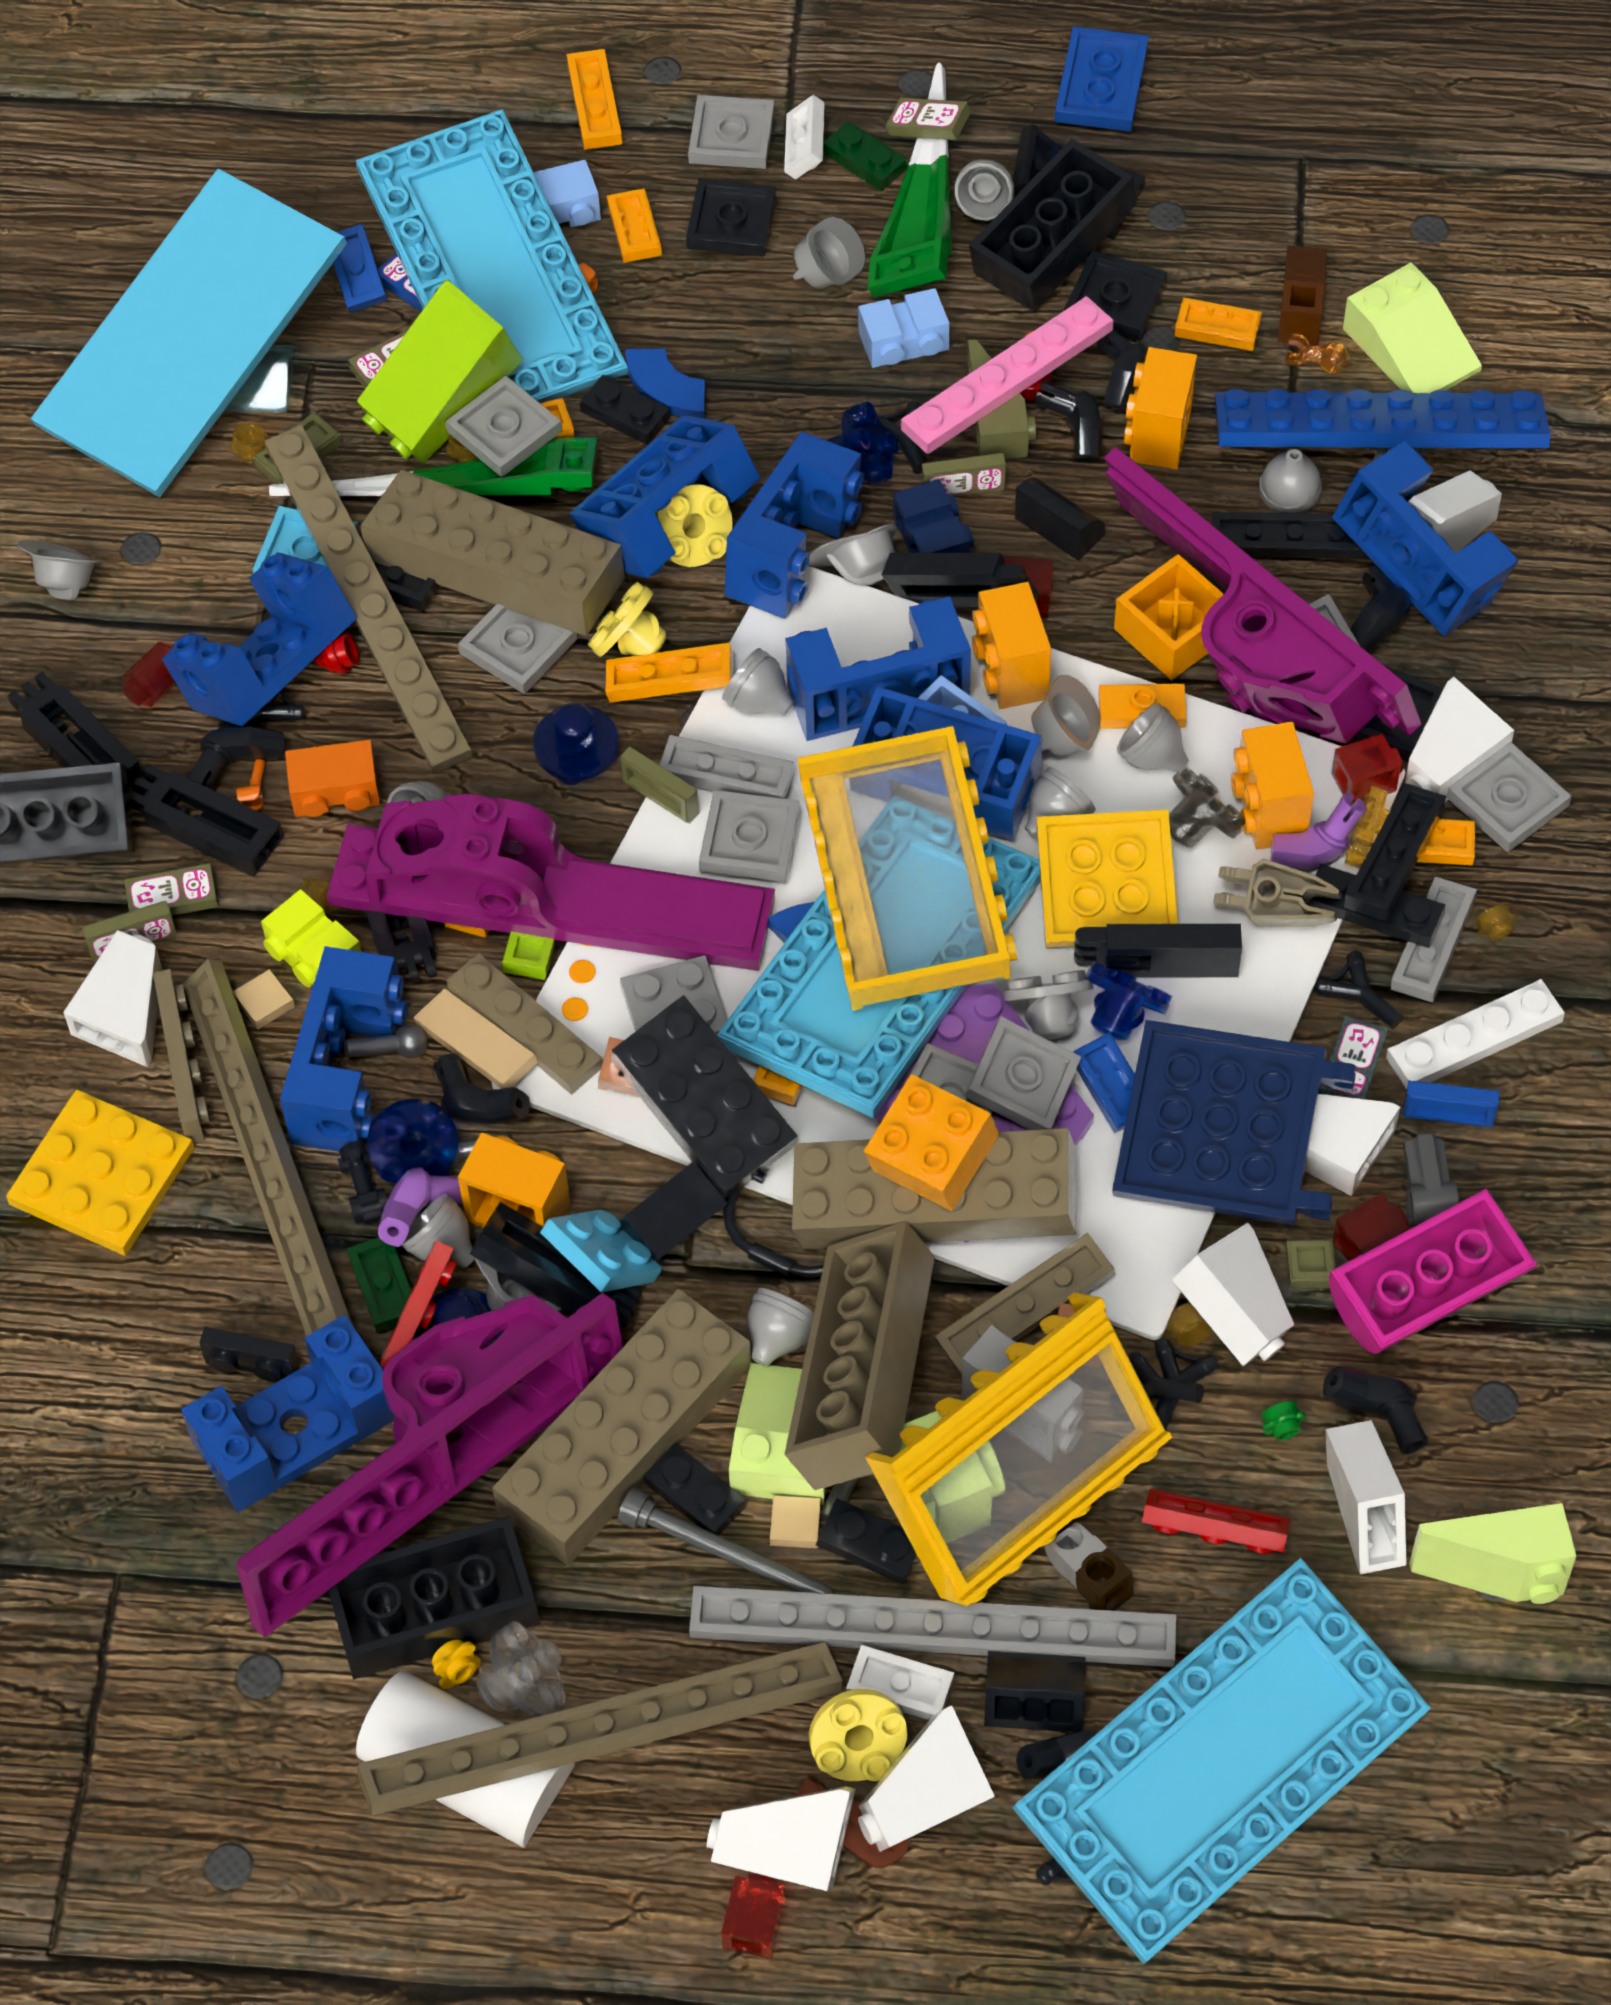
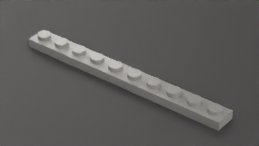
M693 1586L689 1632L690 1638L795 1645H814L826 1642L828 1647L860 1648L861 1645L878 1650L988 1656V1651L1078 1656L1085 1657V1662L1174 1667L1176 1614L973 1603L966 1607L951 1601Z

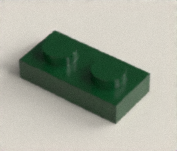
M847 121L823 142V154L881 192L907 170V158L850 121Z
M378 1237L346 1248L350 1264L376 1333L394 1328L411 1293V1288L395 1246L385 1243Z

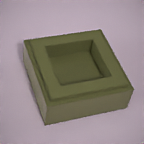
M1333 1239L1287 1240L1285 1249L1289 1289L1330 1288L1329 1275L1332 1270L1336 1269Z

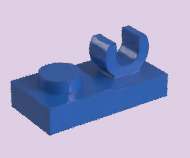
M363 224L338 231L337 233L344 236L347 245L333 264L350 313L387 301L386 292Z

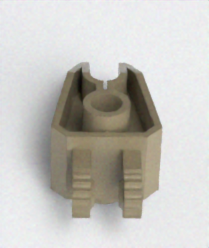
M1264 858L1254 864L1252 870L1220 866L1218 877L1228 882L1249 884L1246 897L1226 892L1215 893L1213 904L1246 911L1257 927H1315L1337 921L1338 916L1335 912L1307 905L1313 897L1341 899L1342 894L1336 887L1317 876Z

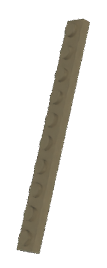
M300 425L265 440L267 452L326 566L329 567L357 616L355 623L433 774L473 758L463 733L303 426Z
M207 959L183 983L185 993L306 1336L310 1335L344 1314L351 1322L223 963L219 960Z
M826 1642L359 1763L357 1775L371 1815L375 1816L841 1692L843 1680Z

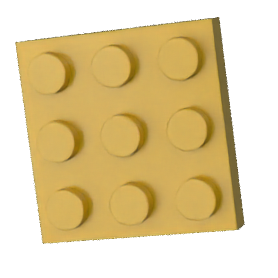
M1168 809L1041 816L1036 818L1045 948L1073 947L1075 945V933L1081 927H1106L1107 924H1178Z
M76 1089L7 1193L6 1198L8 1204L126 1256L195 1147L192 1139Z

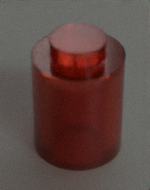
M157 642L122 675V682L124 684L122 691L135 705L140 706L143 704L152 707L176 684L161 660L172 649L169 645Z

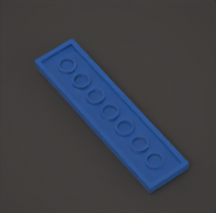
M1242 389L1215 392L1214 409L1218 447L1394 448L1404 440L1412 448H1549L1551 433L1542 394H1534L1526 390H1519L1513 393H1492L1486 390H1477L1472 393H1451L1446 390H1435L1431 393H1411L1406 390H1393L1390 393H1370L1360 389L1352 390L1349 393H1329L1321 389H1314L1309 392H1287L1282 389H1272L1267 392H1247Z

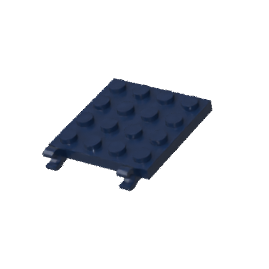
M1146 1020L1112 1188L1113 1196L1295 1225L1297 1213H1302L1318 1220L1330 1221L1333 1205L1331 1201L1332 1194L1301 1189L1320 1085L1322 1083L1337 1090L1353 1091L1356 1076L1355 1065L1346 1062L1325 1061L1326 1047Z

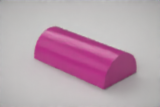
M1484 1189L1332 1270L1329 1275V1286L1335 1306L1352 1336L1368 1352L1378 1354L1536 1268L1537 1263L1488 1190Z

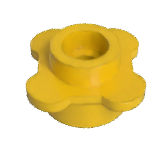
M452 1640L441 1646L432 1658L433 1672L440 1676L439 1685L442 1689H449L454 1685L466 1682L480 1666L481 1659L474 1655L473 1652L476 1647L472 1642L464 1643L462 1640Z

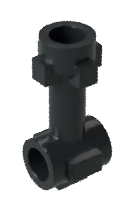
M363 1142L348 1143L339 1150L341 1158L338 1159L341 1173L350 1172L357 1194L348 1198L355 1223L365 1222L368 1225L379 1222L387 1202V1196L384 1188L374 1190L368 1171V1166L374 1164L371 1149L367 1150Z

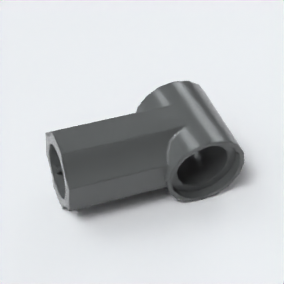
M1424 1134L1405 1141L1403 1153L1409 1184L1406 1192L1407 1213L1410 1225L1417 1226L1458 1204L1459 1197L1455 1182H1450L1443 1139L1436 1138L1433 1134Z

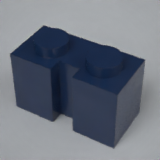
M940 479L893 493V519L909 553H970V548L974 547L971 529L967 523L961 524L958 518L959 509L957 501L952 493H946Z

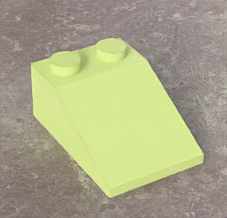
M1412 262L1347 297L1343 330L1401 390L1411 393H1431L1435 390H1448L1481 371L1482 365L1439 291Z
M756 1363L750 1364L735 1427L729 1465L730 1487L740 1495L773 1499V1495L821 1498V1505L825 1503L827 1487L814 1490L784 1455L802 1369L773 1365L767 1367Z
M1563 1503L1419 1524L1409 1565L1413 1573L1514 1602L1531 1600L1534 1604H1544L1552 1602L1564 1594L1577 1556Z

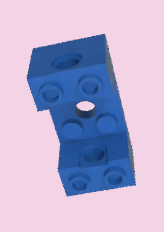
M682 415L569 514L578 530L621 544L624 573L648 578L658 573L663 568L664 563L676 553L655 514L656 511L667 507L674 495L692 483L709 486L725 496L728 502L733 503L743 498L748 493L749 488L760 479V476L734 424Z
M800 432L727 536L725 596L784 619L794 605L799 606L802 603L808 589V582L804 581L803 573L807 568L810 553L806 552L807 533L795 528L799 523L840 539L848 525H855L862 509V503L858 501V493L864 481V473L860 472L861 453L805 432Z
M1404 440L1357 472L1332 518L1397 588L1404 589L1408 593L1411 603L1444 637L1491 604L1519 560L1511 553L1508 546L1502 543L1491 531H1488L1457 553L1448 546L1446 540L1438 535L1420 516L1419 512L1408 503L1416 490L1426 483L1433 469Z
M277 552L275 555L266 558L260 568L249 578L271 617L261 622L255 628L254 633L239 647L227 643L223 646L220 643H212L205 636L193 632L179 638L174 643L173 648L161 660L192 710L243 726L357 619L328 566Z
M950 596L938 600H925L918 605L910 606L909 624L913 631V641L909 642V650H901L883 658L871 661L862 660L842 668L827 628L803 631L795 636L785 638L787 689L794 701L793 705L806 741L860 728L877 686L918 698L942 675L970 695L971 649Z
M877 686L853 746L953 726L957 742L965 741L968 750L970 767L964 768L966 780L974 779L977 787L979 805L973 806L975 817H984L987 833L1014 841L1029 803L1031 789L1038 780L1042 770V735ZM940 760L849 779L851 792L887 803L895 796L899 783L949 798Z
M324 947L280 1097L291 1144L339 1152L348 1143L356 1141L365 1143V1139H372L376 1126V1114L370 1111L371 1091L364 1090L365 1084L362 1072L335 1068L332 1064L335 1054L341 1055L344 1049L346 1033L367 1037L395 1035L397 1025L405 1023L408 1000L402 998L404 979L402 975L397 973L395 957Z
M345 1314L304 1337L311 1363L237 1406L234 1405L221 1385L181 1409L191 1442L237 1513L395 1420L396 1415L389 1409L382 1385L383 1370ZM292 1417H302L307 1420L305 1429L297 1434L284 1432L282 1430L283 1424Z

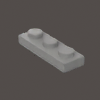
M674 735L669 736L659 764L694 787L712 791L719 790L783 799L786 798L795 771L794 761Z
M1434 877L1426 898L1446 904L1445 915L1430 948L1407 942L1392 977L1391 990L1432 1003L1434 1002L1476 900L1477 889Z

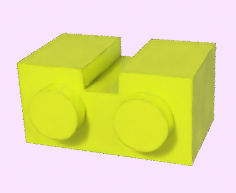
M301 889L261 921L265 935L263 945L268 953L279 962L284 959L292 966L297 979L308 988L314 985L325 946L362 952L360 941L336 920L332 922L327 918L324 909Z

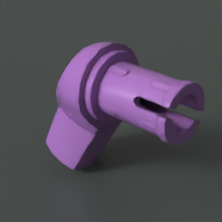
M1345 793L1327 821L1316 823L1303 833L1273 834L1270 861L1291 868L1309 870L1320 866V864H1326L1335 860L1349 848L1348 835L1360 817L1367 811L1365 803L1357 798L1352 806L1350 802L1353 800L1354 795Z
M422 1167L407 1170L393 1188L384 1206L378 1227L379 1238L391 1246L399 1247L402 1245L422 1208L427 1203H432L442 1194L446 1193L458 1205H463L458 1176H432L427 1171H424Z

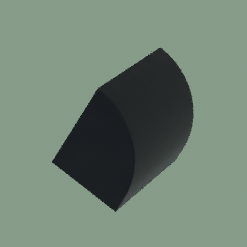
M1029 478L1016 487L1015 519L1079 561L1105 536V524L1103 521L1038 478Z
M693 1161L625 1215L619 1222L621 1224L620 1227L633 1240L642 1243L650 1250L653 1260H659L728 1203Z
M988 1651L984 1726L1068 1732L1082 1731L1085 1657Z

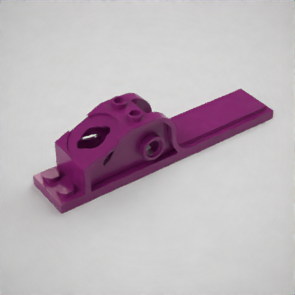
M1117 447L1104 457L1109 468L1105 473L1120 505L1225 592L1207 612L1201 632L1207 653L1216 665L1217 678L1228 693L1226 698L1237 711L1242 713L1249 711L1253 716L1274 724L1293 722L1296 727L1319 732L1322 738L1345 744L1376 714L1389 728L1394 729L1398 726L1409 736L1421 725L1406 683ZM1302 703L1311 708L1314 712L1318 713L1319 715L1315 716L1311 714L1302 705Z
M475 794L444 796V799L412 803L408 800L386 803L379 829L347 824L328 889L327 900L328 905L383 912L403 917L426 918L429 921L507 933L517 932L559 941L683 960L705 955L709 964L759 971L769 928L768 918L771 917L775 901V889L586 860L572 854L563 847L559 841L556 824L540 809L515 800ZM424 875V876H422V877H420V878H417V879L414 878V876ZM538 875L544 876L543 882Z
M602 1293L587 1305L580 1307L572 1316L566 1318L532 1294L504 1303L505 1307L467 1319L463 1316L435 1325L397 1352L386 1364L382 1375V1385L387 1405L392 1413L396 1415L393 1424L395 1444L241 1556L236 1562L252 1627L262 1636H268L556 1420L623 1348L615 1301ZM504 1331L494 1343L484 1349L493 1337ZM454 1432L463 1435L458 1441L447 1444L446 1435L448 1433Z

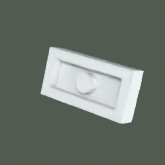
M815 95L810 96L786 115L784 172L795 180L807 171L816 168L823 161L824 102Z
M861 1645L846 1691L870 1689L881 1692L894 1700L902 1713L930 1720L933 1715L945 1709L954 1682V1672Z

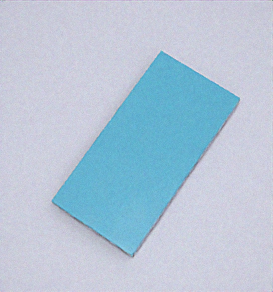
M503 109L356 160V168L422 308H425L441 284L448 279L505 329L523 359L510 373L508 378L536 401L543 403L593 387L602 375L615 379L628 374L627 364Z
M218 168L30 420L36 427L160 498L347 245L344 236Z
M893 796L858 843L888 975L987 955L955 822L897 796ZM988 837L989 843L982 844L985 857L992 855L994 857L998 875V882L992 883L994 896L1003 895L1008 921L1001 922L1004 933L1040 882L1039 859ZM824 889L726 1021L717 1036L729 1051L874 1119L968 984L863 1006V1009L852 1011Z
M1300 1558L1012 1808L1144 1964L1427 1713L1431 1707L1302 1558Z

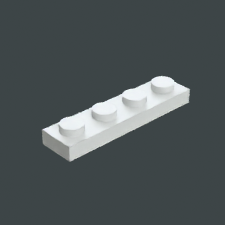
M1542 979L1388 1048L1386 1059L1406 1089L1408 1080L1430 1083L1562 1023L1565 1012Z

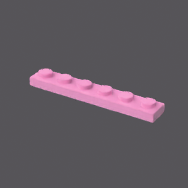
M1087 296L902 418L901 430L928 455L1113 331V319Z

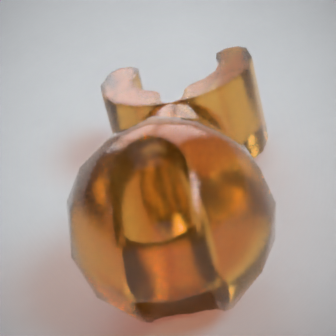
M1292 333L1288 343L1289 345L1299 347L1301 352H1287L1284 361L1291 366L1300 365L1305 360L1319 363L1323 371L1329 374H1339L1348 367L1350 354L1345 345L1339 342H1330L1324 347L1310 345L1305 336L1299 333Z

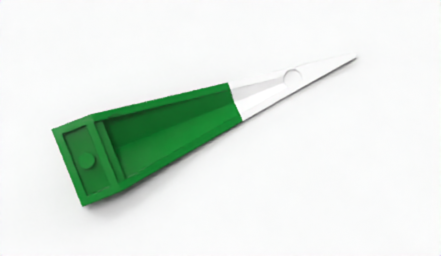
M938 62L935 67L928 99L946 100L945 69ZM917 138L897 199L870 257L867 289L874 298L946 278L948 255L952 253L947 139Z
M597 437L553 438L503 477H500L479 458L410 472L478 496H555L556 488L576 492L584 488L593 487L598 453ZM398 473L333 480L331 482L339 496H382ZM284 484L269 485L270 496H290Z

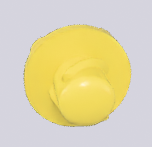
M692 483L674 495L667 507L655 512L676 552L669 558L670 561L686 567H696L707 564L725 554L727 536L732 530V514L726 497L715 489L703 484Z
M637 581L621 599L623 603L616 612L610 610L596 627L597 632L587 644L599 657L603 656L616 642L618 643L620 653L624 655L637 656L658 653L666 640V631L659 626L658 619L653 613L642 611L652 597L653 591L647 586H642Z
M855 1689L834 1696L818 1710L809 1729V1745L818 1768L830 1776L844 1781H879L902 1754L907 1741V1724L899 1706L889 1696L870 1689Z

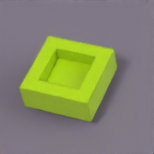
M511 932L502 961V973L546 980L555 947V940Z

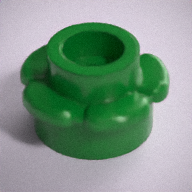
M1285 1401L1273 1405L1261 1413L1264 1423L1262 1431L1265 1435H1274L1276 1441L1292 1438L1302 1431L1300 1425L1306 1419V1413L1299 1411L1295 1401Z

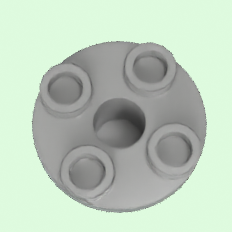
M1085 970L1052 975L1053 983L1042 984L1041 976L1008 981L1009 989L1003 990L1004 1000L1028 999L1029 1007L1025 1012V1020L1032 1027L1033 1033L1045 1039H1058L1068 1036L1075 1030V1022L1079 1014L1078 1007L1071 1000L1070 993L1094 989L1092 978L1086 979Z

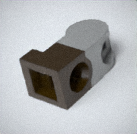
M1074 1522L1057 1535L1051 1543L1045 1545V1552L1052 1565L1087 1599L1090 1609L1115 1611L1134 1596L1132 1571L1095 1535L1093 1536L1078 1522Z

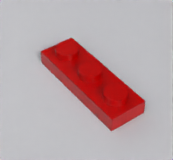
M439 1241L433 1243L378 1364L383 1371L388 1361L412 1341L418 1326L424 1329L428 1327L437 1307V1303L430 1301L437 1284L446 1287L457 1261L450 1258L454 1248Z
M1150 1488L1142 1523L1151 1524L1155 1530L1163 1533L1176 1534L1184 1531L1198 1534L1202 1540L1210 1543L1223 1544L1231 1541L1245 1544L1248 1549L1257 1553L1271 1554L1274 1551L1284 1553L1291 1518Z

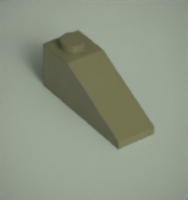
M976 339L968 340L967 367L968 374L992 359ZM1020 393L975 422L979 456L1003 453L1004 459L1028 457L1029 441L1036 440L1034 415L1027 416L1025 399Z

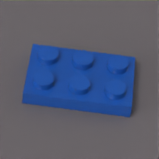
M1073 26L1055 109V122L1131 132L1147 56L1149 36Z

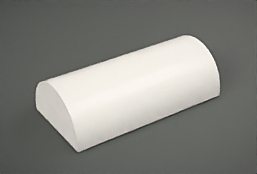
M402 1670L386 1683L368 1711L357 1739L356 1755L357 1758L367 1762L507 1724L421 1678ZM575 1763L435 1800L525 1848L575 1767Z

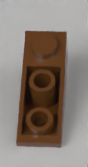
M1287 246L1277 342L1318 346L1327 249Z

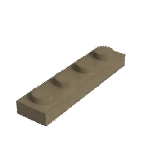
M480 953L476 954L447 979L449 991L534 1053L538 1061L536 1065L571 1095L601 1070L603 1058Z
M170 969L153 972L183 1133L185 1137L192 1139L193 1143L203 1142L205 1139L202 1124L209 1123L210 1119L205 1097H196L195 1086L202 1085L203 1083L198 1059L189 1060L188 1048L196 1046L191 1022H182L181 1011L189 1010L184 985L174 984Z
M1087 1232L935 1336L936 1342L962 1377V1358L991 1325L1016 1342L1038 1327L1044 1318L1056 1315L1059 1311L1060 1303L1071 1304L1067 1297L1072 1293H1088L1113 1276L1115 1269Z

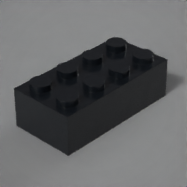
M1071 138L969 245L973 272L1035 312L1091 251L1136 206L1133 176Z
M122 763L0 774V865L135 852L127 766Z
M684 995L612 1049L611 1062L689 1159L695 1162L725 1200L794 1147L798 1135Z
M510 1516L373 1556L328 1590L353 1680L434 1656L441 1646L452 1640L458 1639L464 1643L472 1642L475 1644L540 1624L535 1597Z

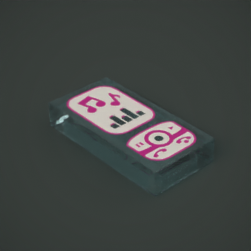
M1345 1016L1330 1061L1346 1062L1355 1065L1353 1091H1341L1331 1088L1326 1084H1321L1319 1094L1366 1099L1387 1037L1388 1028Z

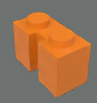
M371 739L285 751L289 793L295 817L321 816L324 813H329V806L343 804L346 810L360 811L367 807L380 806Z

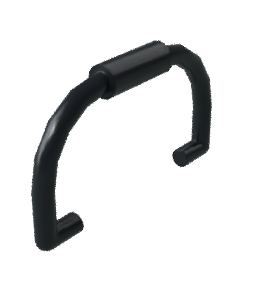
M760 1172L752 1180L763 1184L767 1174ZM744 1186L726 1199L728 1204L723 1208L725 1229L733 1243L748 1254V1259L788 1277L792 1274L806 1278L822 1276L824 1265L812 1267L799 1265L797 1260L757 1242L752 1244L742 1236L736 1226L734 1210L738 1196Z

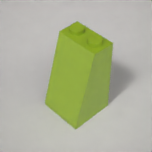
M446 279L356 401L365 413L361 419L378 436L383 431L392 438L389 444L405 460L412 455L418 462L424 465L451 436L446 430L445 421L504 376L508 377L523 359L505 329Z

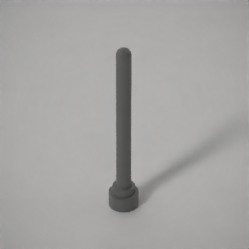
M632 1487L621 1505L617 1520L633 1529H637L639 1526L647 1529L650 1525L796 1592L833 1594L832 1588L823 1582L657 1508L658 1503L651 1500V1494L636 1487Z

